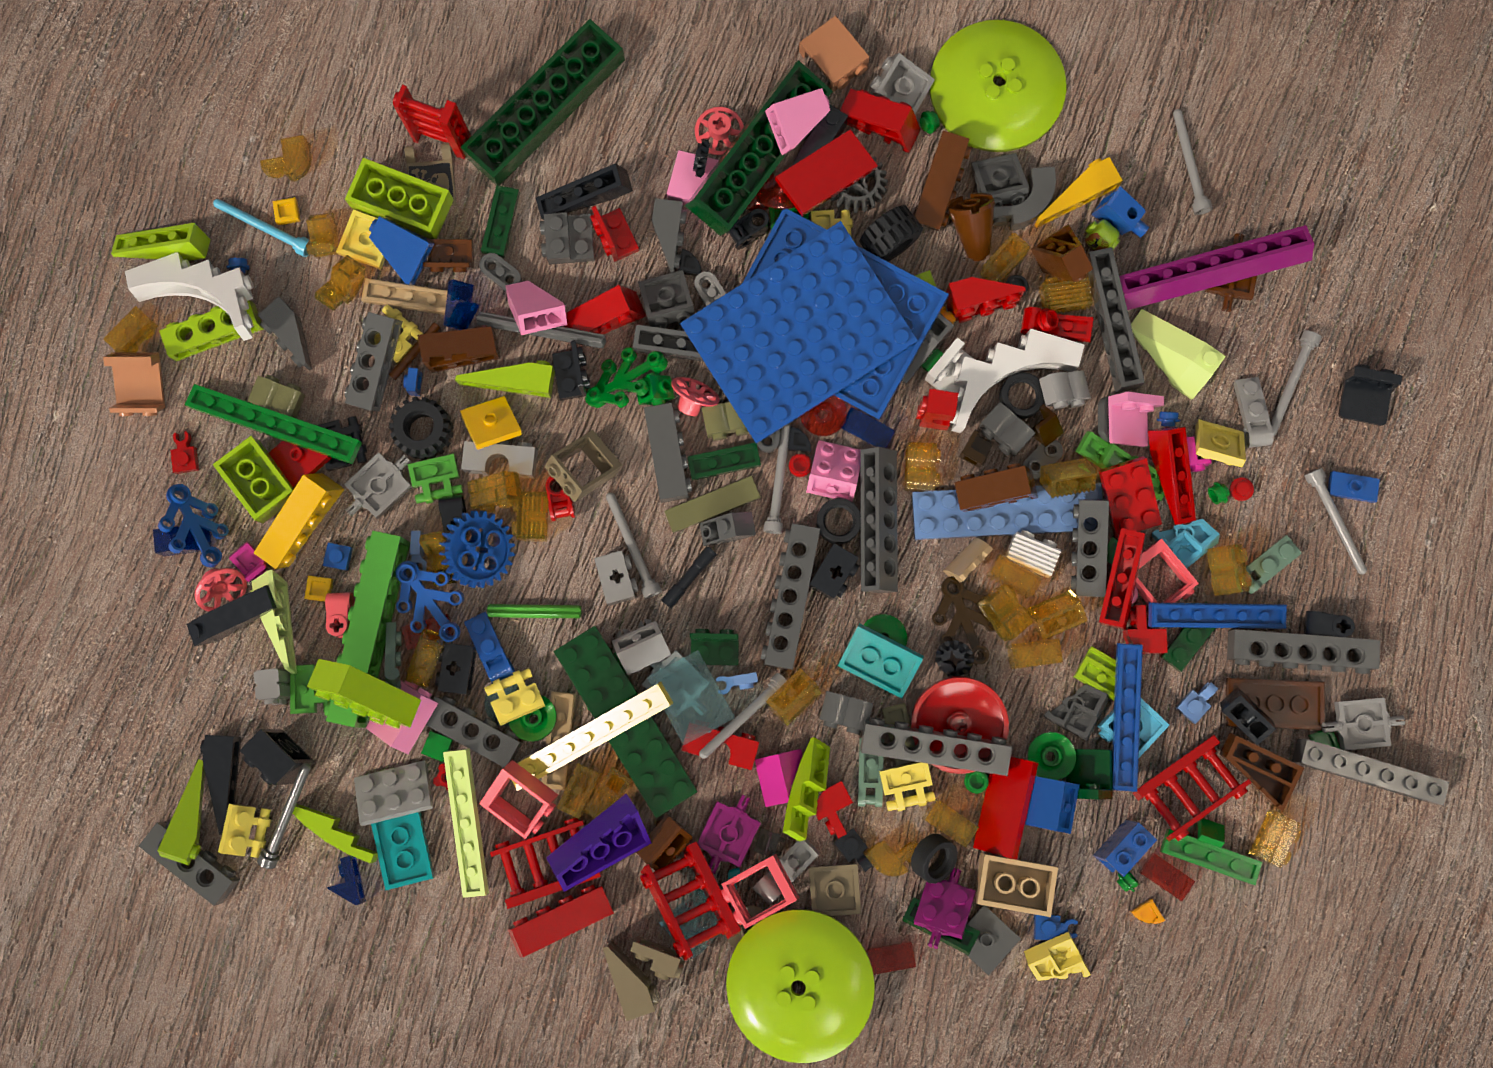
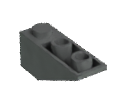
M655 198L652 224L669 271L673 273L676 268H680L681 254H678V247L683 246L684 232H681V225L686 224L687 210H684L682 201Z
M277 297L258 314L263 320L260 325L269 334L274 332L278 337L275 340L284 351L289 349L293 355L290 358L299 368L304 366L310 371L312 366L301 319L286 302Z
M940 313L902 379L905 384L909 382L953 330L954 324Z

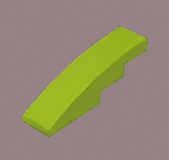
M815 737L810 739L798 767L789 796L783 826V833L798 841L807 839L809 817L816 815L818 793L825 791L827 784L830 746Z
M296 803L292 814L305 827L325 842L348 855L370 864L376 862L378 858L376 851L357 845L360 835L338 828L341 818Z

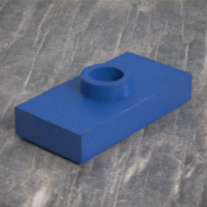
M1332 471L1329 476L1328 491L1334 497L1376 503L1380 479Z

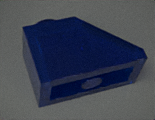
M179 526L173 527L170 532H162L160 529L153 530L156 554L173 556L201 551L190 529L185 539V548L180 553H173L168 547L170 541L176 536ZM201 527L209 545L212 546L210 531ZM173 543L175 547L181 548L179 543Z

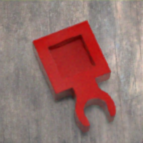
M184 431L185 439L183 441L179 440V434H173V440L177 444V449L170 450L172 470L175 474L199 471L197 448L194 446L189 447L191 434L187 431Z

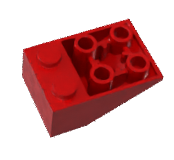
M969 277L949 283L946 289L949 297L945 303L948 312L951 311L956 318L955 321L964 323L970 321L972 316L981 314V317L993 314L994 310L999 308L1009 310L1016 307L1026 289L1023 286Z

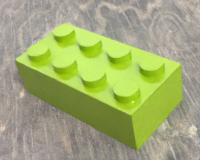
M366 158L362 159L345 197L346 202L354 210L376 218L379 216L386 217L404 228L430 239H437L454 201L447 189Z
M318 659L307 685L308 688L316 691L315 696L328 701L331 699L334 701L333 704L339 707L351 708L354 714L363 717L367 715L370 717L369 720L374 723L383 725L385 722L386 725L399 729L400 725L411 727L421 699L353 666Z

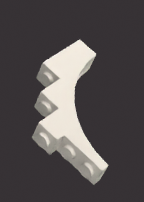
M176 252L125 271L128 289L139 302L172 295L204 299L219 306L229 314L235 330L243 341L253 338L251 332L253 322L246 310L249 309L247 301L253 299L251 289L254 286L249 275L245 276L240 268L221 274L219 268H214L209 260L191 266L187 259L183 260L180 254Z
M1030 329L1025 335L1021 336L1018 348L997 343L993 349L988 350L985 362L964 357L960 363H956L953 371V376L956 377L954 384L962 387H959L957 392L959 393V404L954 420L950 421V423H953L951 431L961 433L965 429L971 411L980 397L989 388L1013 374L1034 369L1075 371L1079 367L1084 344Z

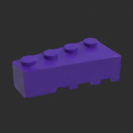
M626 793L548 855L546 859L565 892L651 844V841L638 810Z

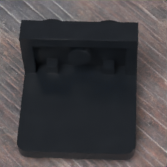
M1362 364L1348 370L1344 376L1339 417L1377 426L1385 425L1392 389L1401 385L1402 375L1394 374V371L1389 369L1373 370L1370 366Z

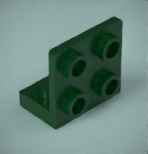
M695 629V633H690V665L738 666L739 634H734V630L720 629L719 634H712L710 629Z
M1075 749L1076 763L1071 773L1066 776V782L1079 785L1077 799H1113L1112 750Z

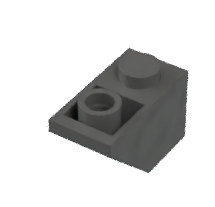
M732 512L699 523L703 546L738 541L756 535L752 512Z

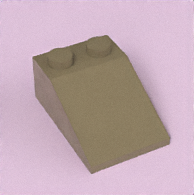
M613 941L607 942L603 947V951L626 1021L655 1012L660 999L657 985L652 986L651 980Z

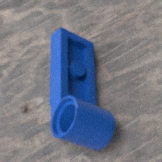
M483 612L465 621L464 624L491 682L496 679L502 680L512 676L515 669L507 657L487 613Z

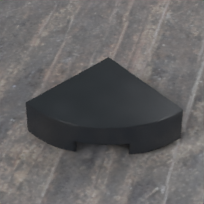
M682 249L678 271L683 270L686 275L697 276L701 273V265L698 259L690 251Z
M791 426L788 451L811 453V443L808 437L799 428Z

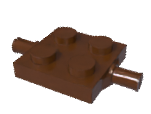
M1240 233L1234 234L1233 245L1242 243L1244 235H1240ZM1214 245L1212 250L1220 249L1223 247ZM1257 276L1205 289V292L1224 297L1221 310L1231 312L1233 299L1239 298L1249 301L1253 299Z

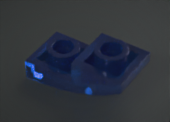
M852 407L840 426L842 430L874 447L886 448L895 433V430Z

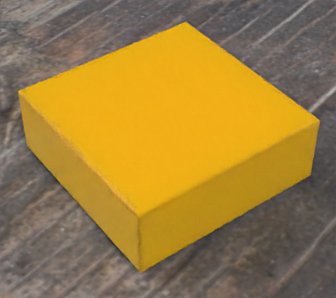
M295 197L272 201L275 222L278 226L301 222L298 201Z
M308 575L304 599L325 602L327 593L332 592L334 579Z

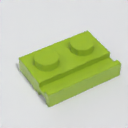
M1091 646L1073 677L1108 694V697L1114 701L1116 660Z

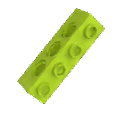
M248 300L249 309L246 312L253 322L251 332L255 333L264 328L260 325L262 322L258 316L256 305L251 300ZM219 306L211 308L210 312L205 314L191 315L186 321L170 323L166 325V328L159 330L167 355L175 361L241 337L233 324H229V314ZM215 323L214 329L207 332L208 326ZM193 331L192 337L189 340H185L187 333Z

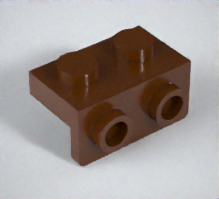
M427 239L434 243L427 261L423 262V267H430V272H444V267L453 268V272H467V268H474L472 239Z

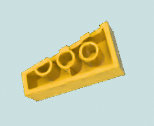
M323 473L303 475L254 551V554L275 569L289 567L294 562L297 552L307 542L309 536L345 489Z

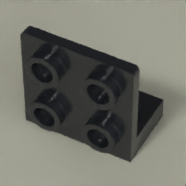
M576 340L571 341V351L552 354L560 401L585 397L587 389L591 388L589 375L586 369H583V366H587L585 352H583L582 346L578 347Z

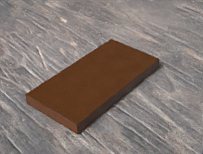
M1226 678V697L1238 687L1273 720L1275 728L1322 730V728H1325L1321 727L1322 723L1325 722V682ZM1226 716V726L1238 727Z

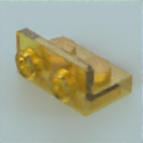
M135 306L103 340L115 352H137L139 346L154 335L158 325L140 308Z

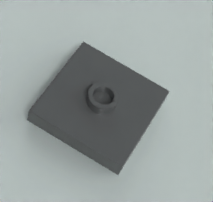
M982 905L967 922V925L980 931L979 937L968 957L989 976L1021 938L985 905Z

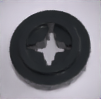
M702 139V143L697 145L693 171L696 172L695 176L700 178L705 173L710 147L709 140Z
M949 640L939 646L935 662L939 666V671L945 672L947 677L950 675L961 676L967 674L972 668L974 656L972 650L965 643ZM952 651L956 658L961 659L958 660L956 667L953 661L947 660L950 659Z

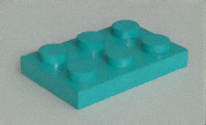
M859 623L838 667L902 699L924 655Z
M421 812L371 824L385 891L435 878Z

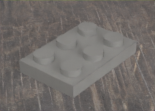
M425 760L354 778L359 823L362 826L433 808L428 767Z

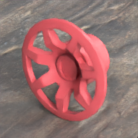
M725 107L710 108L702 113L696 122V141L702 143V139L712 137L713 144L712 149L709 148V153L712 155H723L726 150H716L719 141L723 140L724 144L729 148L731 142L728 136L739 135L744 125L741 118L733 110ZM721 112L728 113V114H730L731 116L728 117L726 114L721 113ZM714 113L708 121L704 120L707 115ZM734 119L737 120L740 130L731 128V123ZM700 124H703L708 128V131L699 136Z
M676 377L672 380V388L681 396L677 403V408L684 414L697 416L702 406L713 407L720 401L718 394L711 387L698 380L687 377ZM696 384L702 387L698 390L696 389Z
M232 568L211 569L203 575L195 589L196 603L203 610L212 611L220 607L221 598L223 597L229 602L235 600L229 593L230 590H241L237 598L244 596L247 589V581L238 570ZM237 576H238V577L241 579V581H242V584H232V583L234 582V580H235V578H236ZM201 590L207 591V594L200 599ZM214 597V607L204 605Z

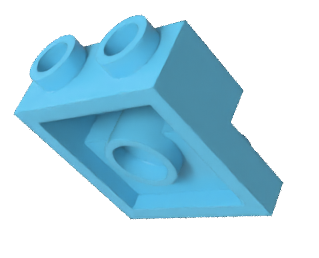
M1142 698L1140 706L1139 758L1169 726ZM1114 709L1097 726L1101 730L1099 735L1108 743L1113 741Z

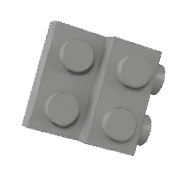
M900 53L892 57L888 56L881 66L884 69L881 76L877 75L870 85L873 89L870 94L877 97L885 96L897 103L905 102L913 108L915 114L935 79Z

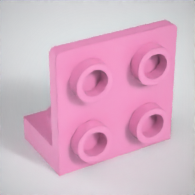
M1124 392L1108 396L1109 442L1139 447L1148 446L1147 412H1153L1154 408L1164 406V396L1135 392Z
M819 440L806 492L833 499L843 498L852 502L861 467L860 449Z

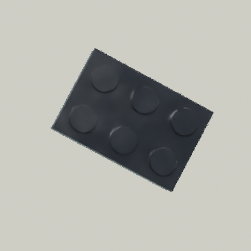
M260 729L240 750L244 755L243 760L252 768L256 767L262 773L260 777L269 785L294 784L303 763H308L310 767L316 763L281 729Z

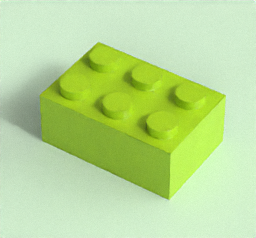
M253 436L248 437L212 464L252 518L262 524L280 512L294 490L263 444Z

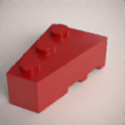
M617 285L566 313L567 325L563 327L606 334L646 317V313L636 291Z

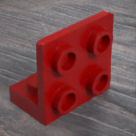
M596 205L591 207L593 215L590 216L592 225L597 236H600L602 247L607 257L611 255L614 262L640 251L620 208L600 216Z

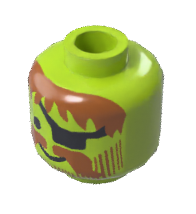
M1105 219L1100 220L1098 223L1094 220L1085 230L1087 233L1085 243L1094 251L1111 247L1114 249L1120 242L1118 239L1119 231Z

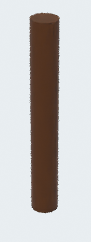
M433 322L424 334L437 333L441 327ZM419 341L413 345L389 373V376L395 381L420 353Z

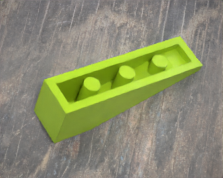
M195 223L116 235L111 255L113 257L160 259L178 252L183 260L206 258L211 239Z
M537 360L536 363L529 362L456 375L455 380L462 386L551 398L555 370L549 362Z
M198 759L157 850L161 857L189 865L192 859L195 860L201 847L198 844L205 779L203 760Z

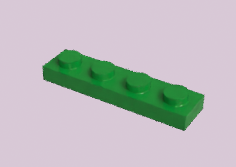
M1166 830L1160 852L1256 886L1263 862L1207 844L1188 835L1180 841H1177L1176 838L1168 841L1166 837L1172 834L1173 830Z

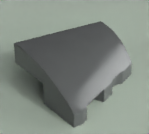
M1085 684L1077 690L1076 694L1065 698L1062 704L1051 712L1047 711L1044 717L1066 731L1088 741L1109 702L1108 694Z

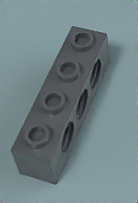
M368 312L362 323V337L356 346L357 357L351 366L350 373L352 377L350 384L345 390V404L380 412L403 321ZM377 333H379L381 336V340L378 344H376L374 341L375 335ZM374 356L375 363L370 367L369 358ZM367 378L369 381V386L365 390L363 388V382Z
M1078 499V504L1073 506V518L1078 520L1077 528H1073L1072 542H1077V550L1072 552V566H1076V576H1071V590H1075L1076 596L1105 597L1109 517V500ZM1089 517L1095 518L1097 520L1096 527L1093 530L1085 529L1083 525L1085 519ZM1088 541L1096 544V550L1091 554L1083 552V545ZM1091 565L1095 567V574L1092 577H1084L1082 575V569L1085 566Z
M446 695L442 698L435 696L433 700L438 705L429 718L427 726L502 767H505L510 761L514 760L523 744L522 741L518 740L515 733L509 729L505 732L497 728L499 724L488 718H485L484 721L477 718V712L466 706L464 709L455 706L457 701ZM451 712H455L458 716V721L453 726L447 721V717ZM473 723L479 727V733L475 737H471L468 733V728ZM492 735H497L500 738V745L495 749L489 745V739Z
M170 821L157 822L140 843L139 847L213 906L222 904L240 881L235 876L236 872L227 865L222 866L216 861L217 857L207 850L203 851L200 849L193 867L161 857L157 850ZM208 870H211L214 874L212 882H209L206 878Z

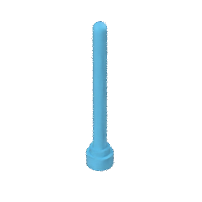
M215 199L213 202L214 207L291 245L297 254L303 257L310 255L314 246L312 240L306 237L296 238L220 199Z

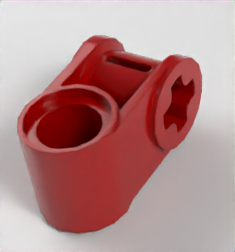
M550 476L546 481V490L551 521L554 522L557 518L568 516L575 518L573 500L564 493L563 489L559 492L552 490V484L556 480Z

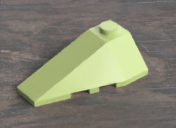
M1143 309L1140 310L1131 323L1134 337L1142 348L1148 351L1154 359L1156 366L1159 369L1161 368L1168 377L1172 387L1191 400L1212 377L1226 357L1206 342Z
M268 570L252 581V590L250 592L266 585L269 586L277 608L260 618L284 669L291 674H296L288 584L275 571Z

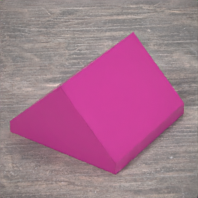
M801 749L755 759L765 807L788 803L792 785L803 757Z

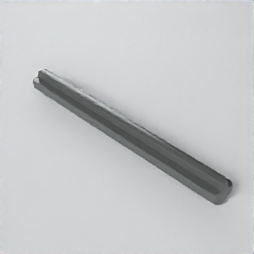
M479 312L476 316L478 325H487L496 329L520 333L513 317L487 312ZM561 326L528 334L570 343L576 340L577 344L596 348H604L606 344V336L604 334Z

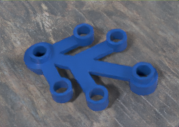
M183 484L172 485L166 493V498L170 505L165 516L159 521L158 528L162 532H170L175 526L174 517L178 509H180L183 519L176 536L168 545L169 550L173 553L182 552L185 548V539L190 529L201 551V563L209 568L217 566L222 559V553L218 548L209 545L201 527L211 531L216 539L221 540L227 536L229 529L225 524H218L208 520L213 519L217 515L218 507L214 503H206L191 496L190 489ZM175 494L180 495L182 499L177 498ZM191 507L201 510L204 517L193 513ZM207 508L211 509L213 513H209ZM163 522H168L170 527L165 526ZM217 529H221L224 534H220ZM173 543H179L181 548L175 547ZM206 556L211 557L213 559V562L209 561L206 558Z
M413 561L400 563L396 569L397 579L401 582L400 598L396 603L397 611L404 614L412 609V602L409 600L412 586L417 593L414 618L410 623L411 630L414 633H420L426 629L424 614L425 607H427L440 625V638L445 642L456 640L460 636V627L448 620L435 600L449 602L451 605L457 606L464 601L463 593L459 590L446 592L425 588L420 581H432L438 586H444L449 583L450 575L445 571L435 573L420 570L419 566ZM407 568L412 570L411 577L406 575ZM440 574L445 576L444 583L438 579ZM453 594H457L459 596V602H455L453 600ZM402 602L407 603V610L401 608ZM416 621L421 623V629L415 627ZM449 627L455 630L454 635L448 633Z

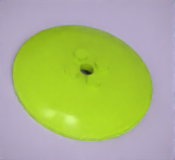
M1007 20L977 22L955 33L941 47L934 60L930 74L935 79L929 89L931 103L945 129L950 133L969 138L968 145L973 148L989 152L1014 151L1039 140L1051 129L1058 119L1066 96L1064 67L1052 45L1033 29ZM995 77H1002L1005 80V84L997 86L993 79Z
M794 909L778 912L764 918L748 930L737 944L727 971L728 1003L738 1027L746 1038L761 1051L787 1062H817L828 1059L843 1051L859 1036L873 1007L875 994L874 973L865 948L849 928L840 921L821 912ZM800 980L805 984L806 990L803 994H796L793 991L792 984L794 981Z

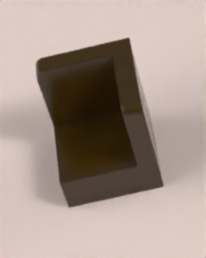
M1043 404L1039 408L1044 419L1031 429L1035 432L1033 437L1047 447L1064 432L1057 414Z
M975 429L959 457L980 468L993 444L978 435L979 431Z

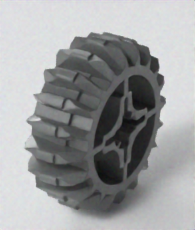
M882 162L877 163L878 167L876 170L860 179V184L858 181L830 198V200H838L836 206L839 208L844 204L847 211L850 207H853L855 214L858 212L859 207H861L863 212L867 211V205L874 208L876 205L875 201L881 202V195H884L887 190L884 187L888 184V180L884 178L887 172L886 170H881L883 167ZM873 176L875 187L869 193L866 183ZM855 193L859 197L850 196L849 194Z

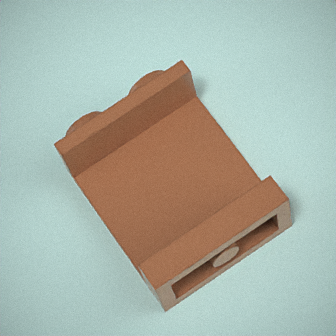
M836 15L799 42V53L804 59L809 56L830 81V89L833 92L838 88L842 90L849 84L850 79L856 75L861 76L868 69L869 55Z
M112 352L103 357L104 366H112L116 405L109 408L110 413H119V416H131L134 413H142L143 416H154L165 408L159 352Z

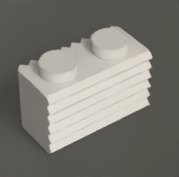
M1021 530V533L1016 532L1013 535L1004 561L1045 578L1051 577L1061 549L1056 548L1057 544L1053 541L1044 539L1041 542L1034 539L1035 535L1028 531Z

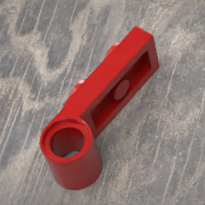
M1027 307L1024 309L1021 325L1022 334L1025 335L1030 329L1044 332L1037 324V317L1041 308ZM1057 314L1059 319L1057 327L1052 331L1044 332L1071 341L1091 343L1094 317Z

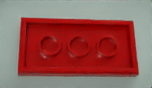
M850 129L777 175L775 181L801 216H804L876 170L878 165Z
M1010 757L1008 776L989 774L988 787L985 792L973 848L1017 860L1037 772V762Z

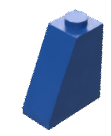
M379 216L378 219H374L369 231L371 234L369 238L404 283L415 285L423 269V262L427 261L434 243L386 217Z

